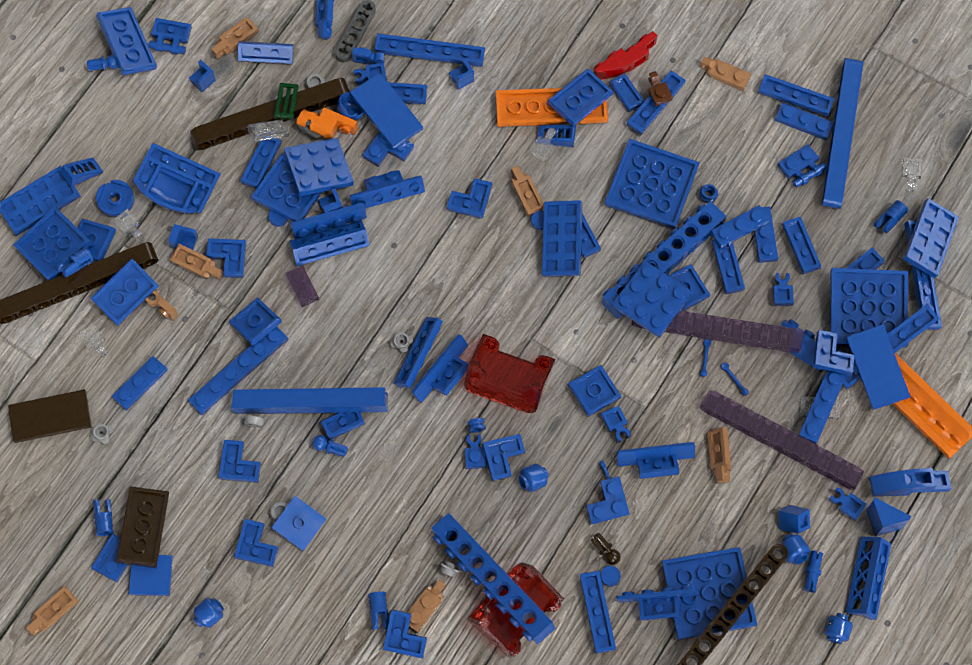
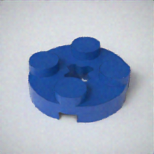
M112 180L106 185L104 183L96 194V201L100 211L110 217L126 216L127 212L132 209L135 201L132 189L126 182L121 180ZM116 195H118L119 200L113 202L111 197H115Z

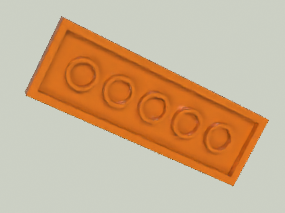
M563 88L496 90L497 127L569 124L548 104V100ZM607 100L578 124L608 123Z

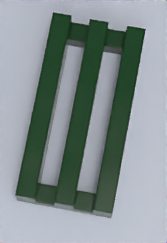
M280 83L274 114L275 119L280 117L284 120L286 118L293 120L299 89L298 84ZM287 88L283 113H280L283 90ZM291 88H293L290 113H287Z

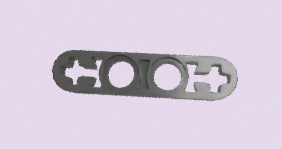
M371 0L361 2L335 50L338 61L343 63L350 61L353 48L358 47L376 13L375 4ZM368 7H371V10H368V11L366 12V17H365V16H364V14H365V9H367ZM361 20L365 24L362 27H357L355 22ZM355 35L357 39L354 42H349L347 37ZM347 46V54L341 56L340 52L343 53Z

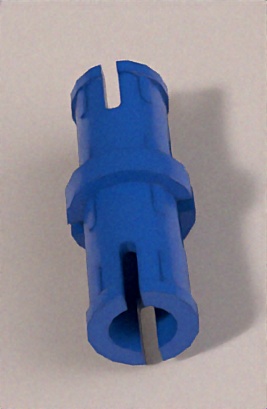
M811 551L809 566L805 571L807 576L803 590H810L809 592L816 593L818 577L822 572L820 567L823 553L819 552L817 554L818 551Z

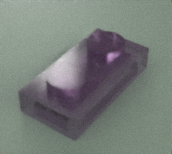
M303 265L286 273L302 307L319 300V296Z

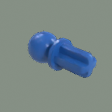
M113 54L109 55L107 59L101 56V58L87 61L89 71L104 69L105 71L106 66L111 69L118 68Z
M322 435L316 436L312 442L313 447L318 451L327 449V454L333 453L344 457L348 451L347 446L334 442V439L328 442L327 438Z

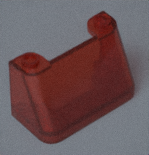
M483 334L468 364L464 382L465 389L472 394L526 413L536 412L556 359L545 355L538 356L535 363L499 351L500 344L498 340Z
M522 562L517 564L508 573L509 577L544 613L556 612L561 607V602L564 600L563 596L533 565ZM508 590L501 591L499 595H506ZM486 597L469 615L468 621L504 655L509 658L514 657L521 651V642L519 640L524 636L522 634L524 630L520 626L516 628L509 620L511 616L507 612L503 614L497 608V601L494 598L490 600ZM516 604L512 609L517 610L522 604ZM535 618L527 619L526 624L533 623Z

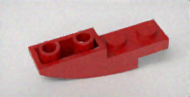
M652 31L648 35H643L635 46L631 45L626 52L622 48L618 51H613L607 60L599 62L595 66L594 74L600 80L620 76L639 67L648 60L649 50L656 45L658 35Z

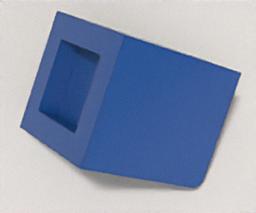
M466 58L462 59V66L449 72V76L458 90L474 82V71Z
M200 60L198 62L199 69L189 79L200 91L204 92L216 79L213 70Z
M335 188L331 189L332 195L319 199L323 213L343 208Z
M174 224L168 242L170 247L174 249L181 244L194 250L198 235L195 229Z
M789 505L778 510L779 529L799 534L810 528V509Z

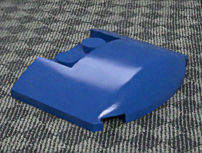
M152 143L133 182L148 199L164 208L181 213H202L221 173Z

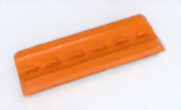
M894 353L911 397L892 405L950 459L972 438V426Z

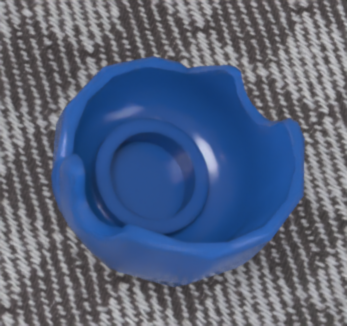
M350 93L341 94L337 103L338 113L353 120L362 118L364 112L350 96Z

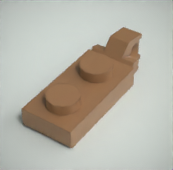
M245 17L219 37V40L216 42L217 45L211 49L212 54L218 59L224 54L227 55L238 48L239 41H248L259 32V29L248 17Z
M704 57L700 64V68L707 70V74L711 75V78L741 91H744L752 74L715 58L712 60Z
M519 166L513 167L511 171L514 177L511 179L512 185L527 215L530 216L537 211L544 210V203L530 175H527V173L523 174Z
M181 244L177 246L170 258L172 263L203 278L208 279L209 276L220 280L223 274L220 269L215 267L216 263L212 259Z
M725 427L708 431L707 436L710 467L713 469L714 474H716L717 482L724 484L730 482L731 460L728 430Z
M440 579L434 587L429 585L408 611V613H412L409 628L416 633L420 632L442 603L444 596L441 593L445 589L446 584Z
M64 586L34 612L35 615L31 618L33 622L26 629L32 636L40 630L46 631L79 601Z

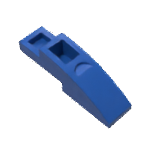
M933 468L909 469L869 477L872 496H909L911 493L949 492L952 489L948 470L933 471Z

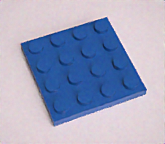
M629 139L606 198L605 206L675 229L700 162Z
M831 268L830 332L838 334L837 345H849L846 337L884 324L888 334L908 319V271Z
M740 547L662 560L661 563L667 588L681 590V586H693V588L699 591V595L680 597L681 617L673 618L677 640L701 636L746 580L747 575ZM736 597L738 604H746L744 597ZM753 602L729 631L757 627ZM731 612L724 613V617L727 620L734 619ZM718 627L711 628L713 634L722 633Z

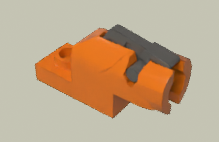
M323 108L320 115L302 110L296 123L300 130L316 140L321 137L333 139L338 128L346 134L351 133L355 135L358 131L357 121L327 108Z

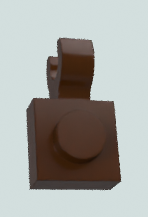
M656 71L649 73L650 77L648 80L652 87L648 89V92L655 107L672 101L673 97L666 82L660 84Z

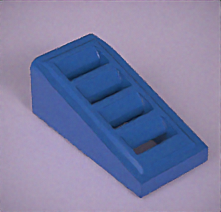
M539 125L537 143L574 147L576 125L574 127L571 125ZM544 131H547V138H543ZM551 132H555L554 138H551ZM558 133H562V138H558Z
M93 157L66 164L61 169L62 176L71 187L103 173V170ZM92 164L95 170H92L89 165Z

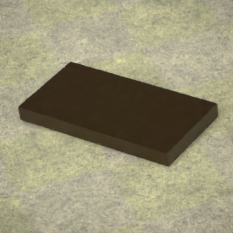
M85 389L8 405L14 443L92 428Z
M130 486L117 563L157 568L169 491Z

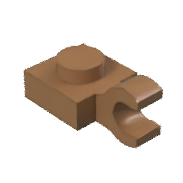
M153 291L156 299L151 301L149 298H146L147 304L151 307L158 306L160 308L158 311L166 319L169 317L174 321L179 316L176 309L163 297L161 298L157 291Z

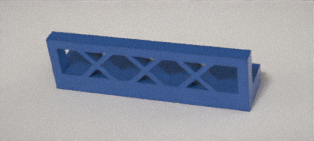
M362 220L341 227L331 228L324 232L310 234L306 237L289 240L297 266L370 246Z
M861 536L846 613L863 615L870 620H877L891 549V543L882 537ZM873 542V548L867 553L865 551L866 543ZM868 560L869 568L863 572L861 569L862 564ZM864 579L866 582L865 587L859 591L858 583ZM860 598L862 601L861 608L853 609L854 603Z

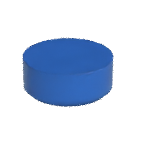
M272 210L269 212V220L273 226L281 227L287 223L288 219Z
M540 210L533 213L531 224L535 229L543 230L544 211Z
M607 566L602 570L601 580L605 586L613 587L619 583L621 573L618 568Z

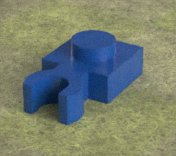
M365 47L353 48L352 56L355 63L371 65V63L377 64L385 61L383 53H372V50Z
M384 62L366 65L365 71L361 69L354 70V76H361V78L355 79L356 84H363L379 73L387 81Z
M779 273L775 275L777 285L773 286L774 306H793L794 304L793 285H787L790 280L789 273H786L785 280L779 278Z
M620 406L601 414L609 432L615 430V438L618 443L621 442V437L619 436L621 433L626 434L628 439L630 438V431L624 428L628 422Z
M478 434L476 442H472L470 435H467V444L470 448H465L466 469L486 468L483 447H479L481 444L480 434Z
M837 487L835 492L839 494V498L831 495L829 498L830 502L842 505L839 511L856 521L867 503L852 493L848 497L845 496L844 491Z

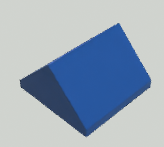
M876 497L866 510L875 537L901 530L911 518L910 515Z

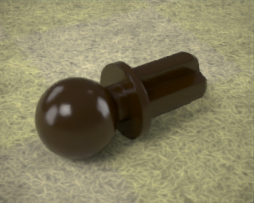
M600 533L593 535L591 542L598 548L600 555L605 554L606 562L610 565L619 563L621 555L616 549H611L612 543H608Z

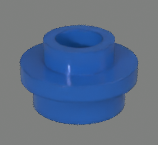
M707 184L701 187L699 196L704 202H713L718 197V190L715 186ZM710 192L712 195L707 196L705 193Z

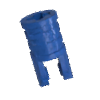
M896 200L875 221L874 227L879 229L884 225L883 232L887 234L908 213L907 206L903 202Z
M83 247L56 264L55 268L63 272L62 274L65 277H68L89 263H92L93 256L86 247Z
M106 499L105 512H100L99 500H93L96 536L103 537L114 534L111 499Z
M386 592L369 593L372 630H377L379 627L378 615H381L382 627L388 629L389 615Z

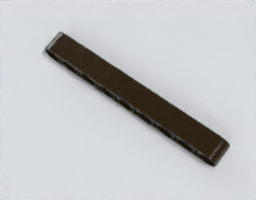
M337 78L299 91L294 118H297L302 110L314 112L337 104L341 94L350 93L345 79ZM290 94L287 113H290L293 94ZM285 96L282 97L280 113H283ZM277 99L197 126L190 131L196 149L204 150L288 121L289 118H286V120L280 117L275 119L274 114Z
M142 243L84 266L68 277L61 275L1 299L0 324L12 322L105 285L131 259L142 269L156 264L159 259L152 243Z
M775 544L771 547L678 665H687L686 660L688 658L695 659L697 665H702L784 563L788 556V550L784 545ZM773 551L781 552L783 557L781 559L775 558ZM761 566H767L770 569V574H764L761 571ZM750 581L756 582L758 589L750 588L748 583ZM736 597H744L746 604H738ZM731 612L734 619L727 620L724 617V613ZM718 627L722 634L715 636L711 628ZM702 642L708 644L709 650L706 652L702 651L699 648V644Z

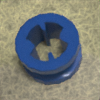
M484 418L469 420L467 422L468 426H470L469 432L478 433L486 429V425H483L485 422Z

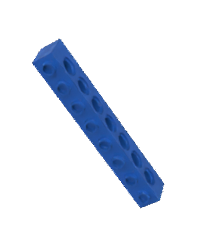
M711 201L706 205L702 204L693 217L689 216L683 222L684 225L680 229L678 227L675 228L670 234L671 237L666 241L662 240L657 245V249L653 253L651 251L647 253L643 260L668 275L711 236V230L723 225L727 216ZM701 220L706 221L707 224H706V225H702V224L699 223V221H701ZM691 232L694 236L689 237L685 233ZM678 244L681 248L675 249L672 245ZM665 256L668 260L661 261L658 257ZM644 261L640 264H635L626 277L624 275L620 277L616 282L617 285L612 289L608 288L602 295V305L617 319L623 314L614 309L612 304L619 296L618 293L622 292Z
M450 513L445 515L431 528L434 533L432 537L438 545L443 544L446 547L445 552L452 559L455 557L459 561L457 564L464 572L468 570L472 575L470 576L471 580L477 586L480 584L483 586L484 594L490 600L494 598L497 601V608L503 614L507 612L511 616L509 618L511 623L516 628L520 626L524 630L522 634L529 642L533 640L538 645L556 629L546 614ZM452 536H457L454 541H449ZM469 549V552L467 554H461L462 551ZM477 563H482L481 567L474 568ZM489 577H495V579L492 582H487V579ZM508 590L506 595H499L501 591ZM522 604L519 609H512L514 605ZM535 618L533 623L526 624L527 619Z

